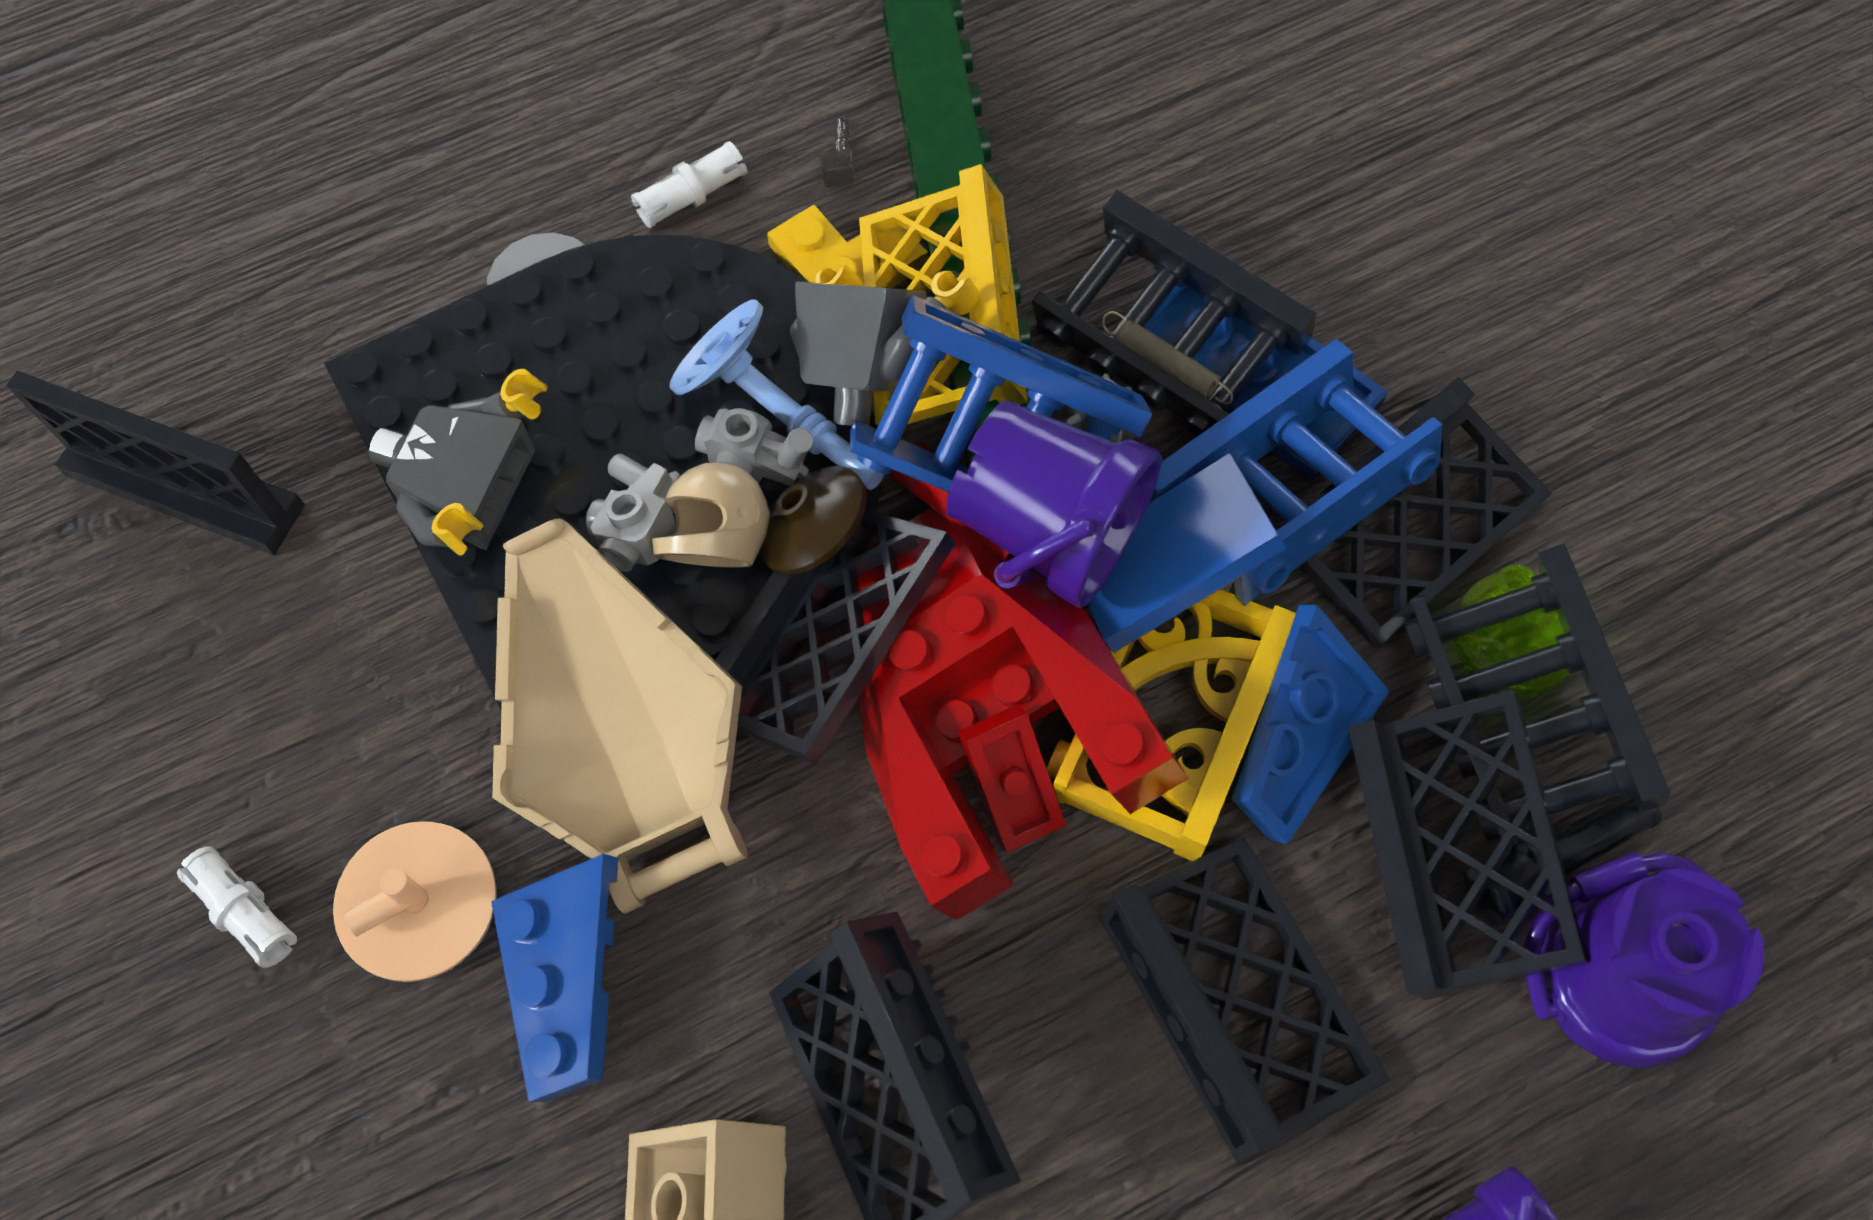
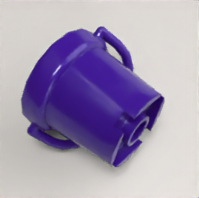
M1005 400L1000 402L987 416L968 447L970 451L976 453L968 473L957 470L947 499V515L977 531L1015 556L1013 559L1002 562L996 567L994 577L999 586L1011 588L1025 584L1032 580L1036 573H1041L1047 577V586L1050 590L1079 609L1083 608L1093 600L1108 580L1132 539L1158 481L1163 461L1157 449L1139 442L1126 439L1116 444L1022 407L1012 401L1008 402Z
M1633 852L1570 878V885L1568 886L1588 963L1525 976L1534 1013L1538 1018L1544 1020L1553 1017L1571 1041L1602 1061L1642 1069L1678 1061L1710 1037L1719 1018L1725 1011L1738 1005L1751 995L1763 972L1764 941L1759 927L1750 931L1745 917L1738 910L1745 903L1736 892L1709 876L1692 860L1665 852L1644 856ZM1664 870L1656 876L1648 877V872ZM1553 896L1549 897L1546 903L1556 908ZM1540 909L1531 921L1523 948L1535 956L1566 949L1559 920Z

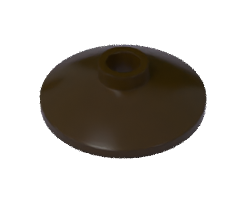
M830 466L809 473L787 488L769 510L771 515L767 535L759 550L762 561L776 573L794 575L809 571L835 555L854 534L865 512L867 491L862 479L849 468Z

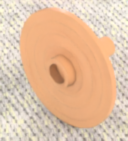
M411 822L390 828L363 845L348 862L339 879L333 904L334 924L338 938L345 951L359 966L378 977L398 982H413L439 976L463 962L478 947L486 935L494 916L491 901L497 899V886L493 868L479 845L468 835L454 827L436 822Z

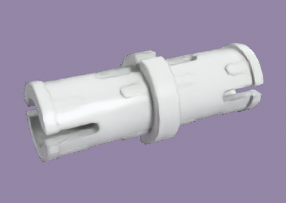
M728 141L722 147L689 165L685 162L675 165L673 167V174L639 193L632 194L631 199L634 206L639 205L641 207L636 211L648 228H652L656 223L690 204L697 208L706 203V195L738 177L747 175V168L744 163L738 165L737 162L743 158L734 144Z
M206 846L200 848L183 860L181 864L185 868L178 869V878L204 902L205 906L210 910L208 914L209 920L215 927L222 932L229 931L232 936H235L260 967L268 968L276 965L293 950L290 945L296 944L297 936L269 910V907L264 903V893L252 881L245 883L241 877L239 878L213 847Z

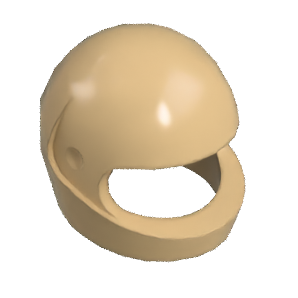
M704 463L687 470L674 481L666 495L665 503L674 511L676 527L668 537L652 538L654 557L671 562L700 566L731 568L752 566L766 538L771 515L758 482L747 471L727 463Z

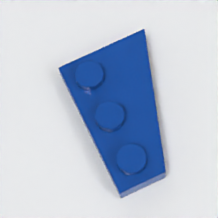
M1299 604L1232 796V801L1270 841L1283 844L1289 843L1352 749L1348 726L1370 721L1390 692L1317 605Z
M601 854L491 901L529 1102H548L603 1080L609 993L602 988L604 947L612 946L614 920L607 919L609 883L617 882L618 857Z

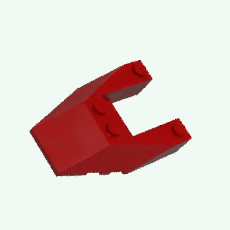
M929 508L909 522L945 531L956 544L860 694L858 702L865 750L900 847L930 905L957 921L1014 886L954 776L955 772L969 764L957 731L1017 704L1026 711L1031 725L1056 709L1061 708L1111 795L1129 814H1132L1189 778L1089 615L1083 609L1073 606L1050 590L1047 586V581L1037 573L1032 580L1025 584L1011 588L999 586L995 581L994 572L996 567L1004 561L955 521H950L942 517L934 509ZM880 541L865 549L864 552L880 545ZM918 546L898 556L899 571L915 564L926 547ZM882 564L858 576L859 589L862 590L886 578L884 565ZM842 584L841 586L844 599L846 598L844 584ZM889 598L863 610L865 625L882 617L890 604ZM848 617V618H846V620H847L848 633H850L851 630H850V623H849V617ZM852 652V661H854V652Z

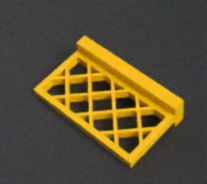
M982 164L959 171L960 185L859 218L865 287L886 288L895 274L899 272L913 280L906 290L925 291L928 288L932 291L931 283L933 277L941 270L950 256L954 255L964 261L965 267L957 280L960 281L963 277H969L979 291L980 298L978 303L969 312L970 320L1020 342L1004 199ZM958 208L959 218L945 237L929 230L940 213ZM899 226L908 230L890 255L879 249L878 233ZM923 238L938 247L921 270L917 271L904 262ZM947 354L945 360H941L924 387L908 424L956 410L966 387L951 390L943 384L960 362V359ZM1006 379L1003 386L996 385L989 401L997 399L999 403L1005 400L1016 404L1027 402L1026 388ZM873 391L875 424L877 426L894 391Z

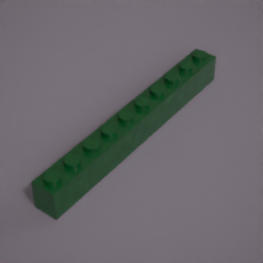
M882 0L883 24L916 199L960 185L959 171L980 164L986 170L985 162H991V144L987 127L978 128L976 117H982L978 82L968 83L967 74L973 72L969 39L960 40L958 31L964 30L961 0ZM997 173L989 174L1000 191ZM958 208L940 213L929 230L945 237L959 218ZM1006 221L1007 233H1008V242H1009V250H1010V255H1011L1010 234H1009L1008 224H1007V221ZM923 239L929 259L938 246ZM951 255L939 272L950 271L958 278L965 268L964 261ZM1014 268L1012 269L1015 301L1016 304H1021L1019 276L1017 269ZM969 312L967 314L960 315L970 320ZM1027 318L1018 319L1020 342L1031 346ZM960 360L949 375L951 390L968 385L973 375L968 369L970 363ZM1027 395V402L1018 405L1027 408L1031 398ZM997 399L988 401L963 453L965 466L968 468L976 454L970 451L968 447L987 416L999 404Z

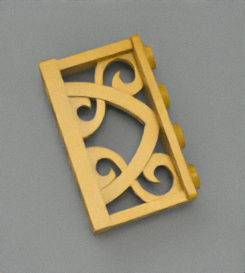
M1222 589L1217 590L1188 608L1198 625L1197 639L1184 641L1186 633L1184 625L1178 617L1174 616L1172 618L1174 628L1170 632L1160 633L1153 629L1138 638L1141 645L1149 653L1133 660L1126 666L1125 664L1135 641L1115 653L1109 647L1134 690L1159 676L1193 666V685L1198 699L1208 712L1226 723L1223 732L1208 728H1193L1174 734L1166 740L1173 753L1189 746L1197 749L1203 757V764L1200 768L1189 769L1183 764L1181 756L1178 761L1189 779L1161 795L1174 808L1188 817L1186 823L1145 806L1129 814L1111 795L1109 790L1102 789L1091 781L1086 768L1090 757L1076 733L1071 743L1062 739L1059 740L1047 767L1049 777L1055 779L1053 788L1058 803L1063 805L1066 803L1174 849V854L1190 861L1200 858L1207 846L1271 687L1296 615L1295 612L1277 605L1274 606L1273 610L1252 601L1244 606L1236 598L1235 594ZM1212 619L1260 637L1261 640L1211 637ZM1208 664H1217L1214 679L1223 674L1233 679L1235 687L1230 692L1218 693L1211 689L1207 679Z

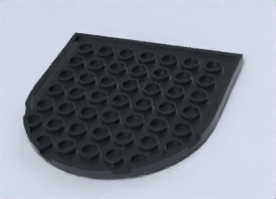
M659 234L602 240L572 248L541 260L324 362L368 451L373 436L380 428H388L407 435L421 409L429 405L447 408L451 404L489 397L501 391L504 381L515 370L526 369L548 386L545 392L538 393L532 399L541 406L539 416L536 419H529L524 415L518 418L522 420L534 445L535 452L487 550L476 547L462 539V542L468 549L463 555L459 556L450 547L422 545L409 529L494 698L498 598H505L506 550L503 545L507 541L548 521L560 518L568 522L598 550L600 547L595 536L589 534L586 527L588 509L596 499L606 500L611 490L623 491L629 488L628 485L609 475L608 464L610 460L617 454H624L647 468L656 463L665 468L668 474L676 471L681 476L689 469L709 463L707 454L695 450L696 434L703 418L707 415L715 417L720 409L732 410L742 408L756 412L769 420L772 425L771 431L787 438V426L734 381L726 383L719 376L705 386L681 395L675 394L670 389L671 378L680 363L698 341L723 317L749 300H757L763 306V313L759 326L746 348V351L753 357L750 364L800 406L810 405L817 413L822 414L826 417V420L833 423L835 387L805 384L800 376L799 356L790 335V327L797 317L795 285L796 282H806L797 274L773 260L747 249L715 240ZM872 391L870 427L877 429ZM835 424L837 428L836 433L850 443V430L852 426ZM810 451L803 461V465L809 469L807 475L825 467L838 466L824 454L814 455ZM376 464L395 504H397V498L386 483L389 468ZM765 477L758 483L767 501L769 510L780 495L790 487ZM883 479L874 489L869 490L866 488L867 502L865 510L875 511ZM758 552L752 566L711 567L658 559V561L650 565L635 563L631 571L620 572L715 660L764 587L773 570L762 561ZM496 700L502 710V702Z

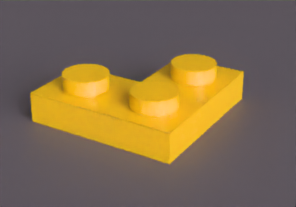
M815 205L810 206L767 233L769 247L790 271L797 274L807 283H815L816 274L824 268H831L838 273L842 265H847L861 278L864 286L861 236L858 235L849 242H846ZM899 226L878 233L879 249L890 255L908 230ZM918 243L904 263L920 271L928 260V252ZM897 272L886 288H893L908 277Z

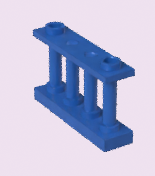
M912 295L902 316L903 333L911 338L909 344L914 349L877 429L856 420L854 421L850 430V452L857 454L858 461L871 470L882 474H891L893 470H896L950 492L957 470L968 473L969 468L959 464V461L996 385L1003 386L1006 379L1029 389L1027 395L1031 400L1027 406L1028 409L1051 418L1054 410L1061 411L1063 406L1067 405L1086 414L1084 417L1085 421L1088 422L1085 429L1086 432L1109 440L1111 435H1119L1121 429L1141 437L1152 413L1143 396ZM947 354L970 363L968 369L973 375L936 452L932 453L901 440V437L937 360H945Z
M1335 339L1162 461L1159 478L1150 502L1227 454H1231L1253 492L1286 522L1285 525L1276 531L1287 549L1234 580L1236 598L1245 606L1260 594H1268L1277 590L1288 579L1294 569L1410 484L1417 485L1427 480L1440 463L1442 423L1432 417L1406 436L1353 392V352L1339 340ZM1336 410L1380 447L1384 453L1357 471L1311 432L1306 425L1324 412ZM1287 444L1336 488L1308 507L1258 463L1257 460L1278 445Z

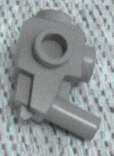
M724 408L718 410L715 417L707 415L703 418L696 434L695 450L707 454L709 463L721 462L736 465L747 471L758 483L765 477L792 486L796 477L801 479L809 471L803 465V461L812 447L813 438L803 428L793 429L785 438L771 431L772 425L769 420L756 412L742 408L732 410Z
M617 454L608 464V473L610 476L628 485L629 488L623 491L611 490L606 500L596 499L593 501L587 512L586 527L589 534L595 536L600 545L598 551L619 571L629 572L633 569L635 563L650 565L658 561L659 558L654 557L652 538L668 537L675 530L676 520L673 516L674 511L665 503V498L669 488L680 477V474L676 471L668 474L665 468L656 463L647 468L624 454Z

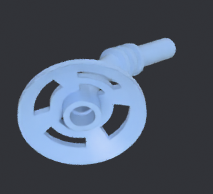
M753 299L741 304L715 324L691 349L673 374L670 381V389L677 395L697 390L714 381L719 376L726 383L734 381L787 426L786 431L788 435L796 428L807 430L813 438V444L809 450L812 454L822 453L838 466L853 470L869 490L874 489L882 481L884 474L864 466L858 461L857 454L850 452V443L836 433L837 428L834 423L826 420V417L817 413L810 405L800 406L750 364L753 357L746 351V348L759 326L763 313V306L757 300Z

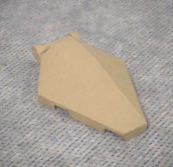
M558 518L548 521L507 541L503 545L506 550L505 598H498L495 700L502 702L501 745H494L492 798L538 827L543 828L556 838L564 840L590 859L601 854L618 857L617 882L609 883V891L614 903L623 914L644 906L646 897L718 863L723 862L726 866H730L747 858L748 853L743 838L733 823L727 809L742 686L565 520ZM704 824L706 825L711 838L636 873L631 870L627 858L647 852Z

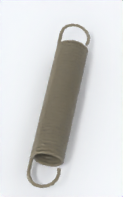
M1109 311L1103 316V327L1113 337L1114 334L1109 332L1105 326L1106 317L1110 314H1115L1124 319L1116 332L1115 340L1204 398L1209 397L1219 384L1229 392L1231 399L1228 402H1224L1218 397H1215V399L1222 404H1231L1233 402L1232 392L1220 383L1221 376L1205 368L1203 364L1200 365L1190 356L1172 347L1170 343L1167 344L1165 340L1162 341L1160 337L1142 328L1140 324L1137 325L1135 321H1127L1123 315L1115 311Z

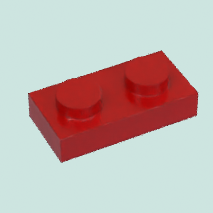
M1019 704L957 731L996 838L1006 853L1066 826L1028 714Z

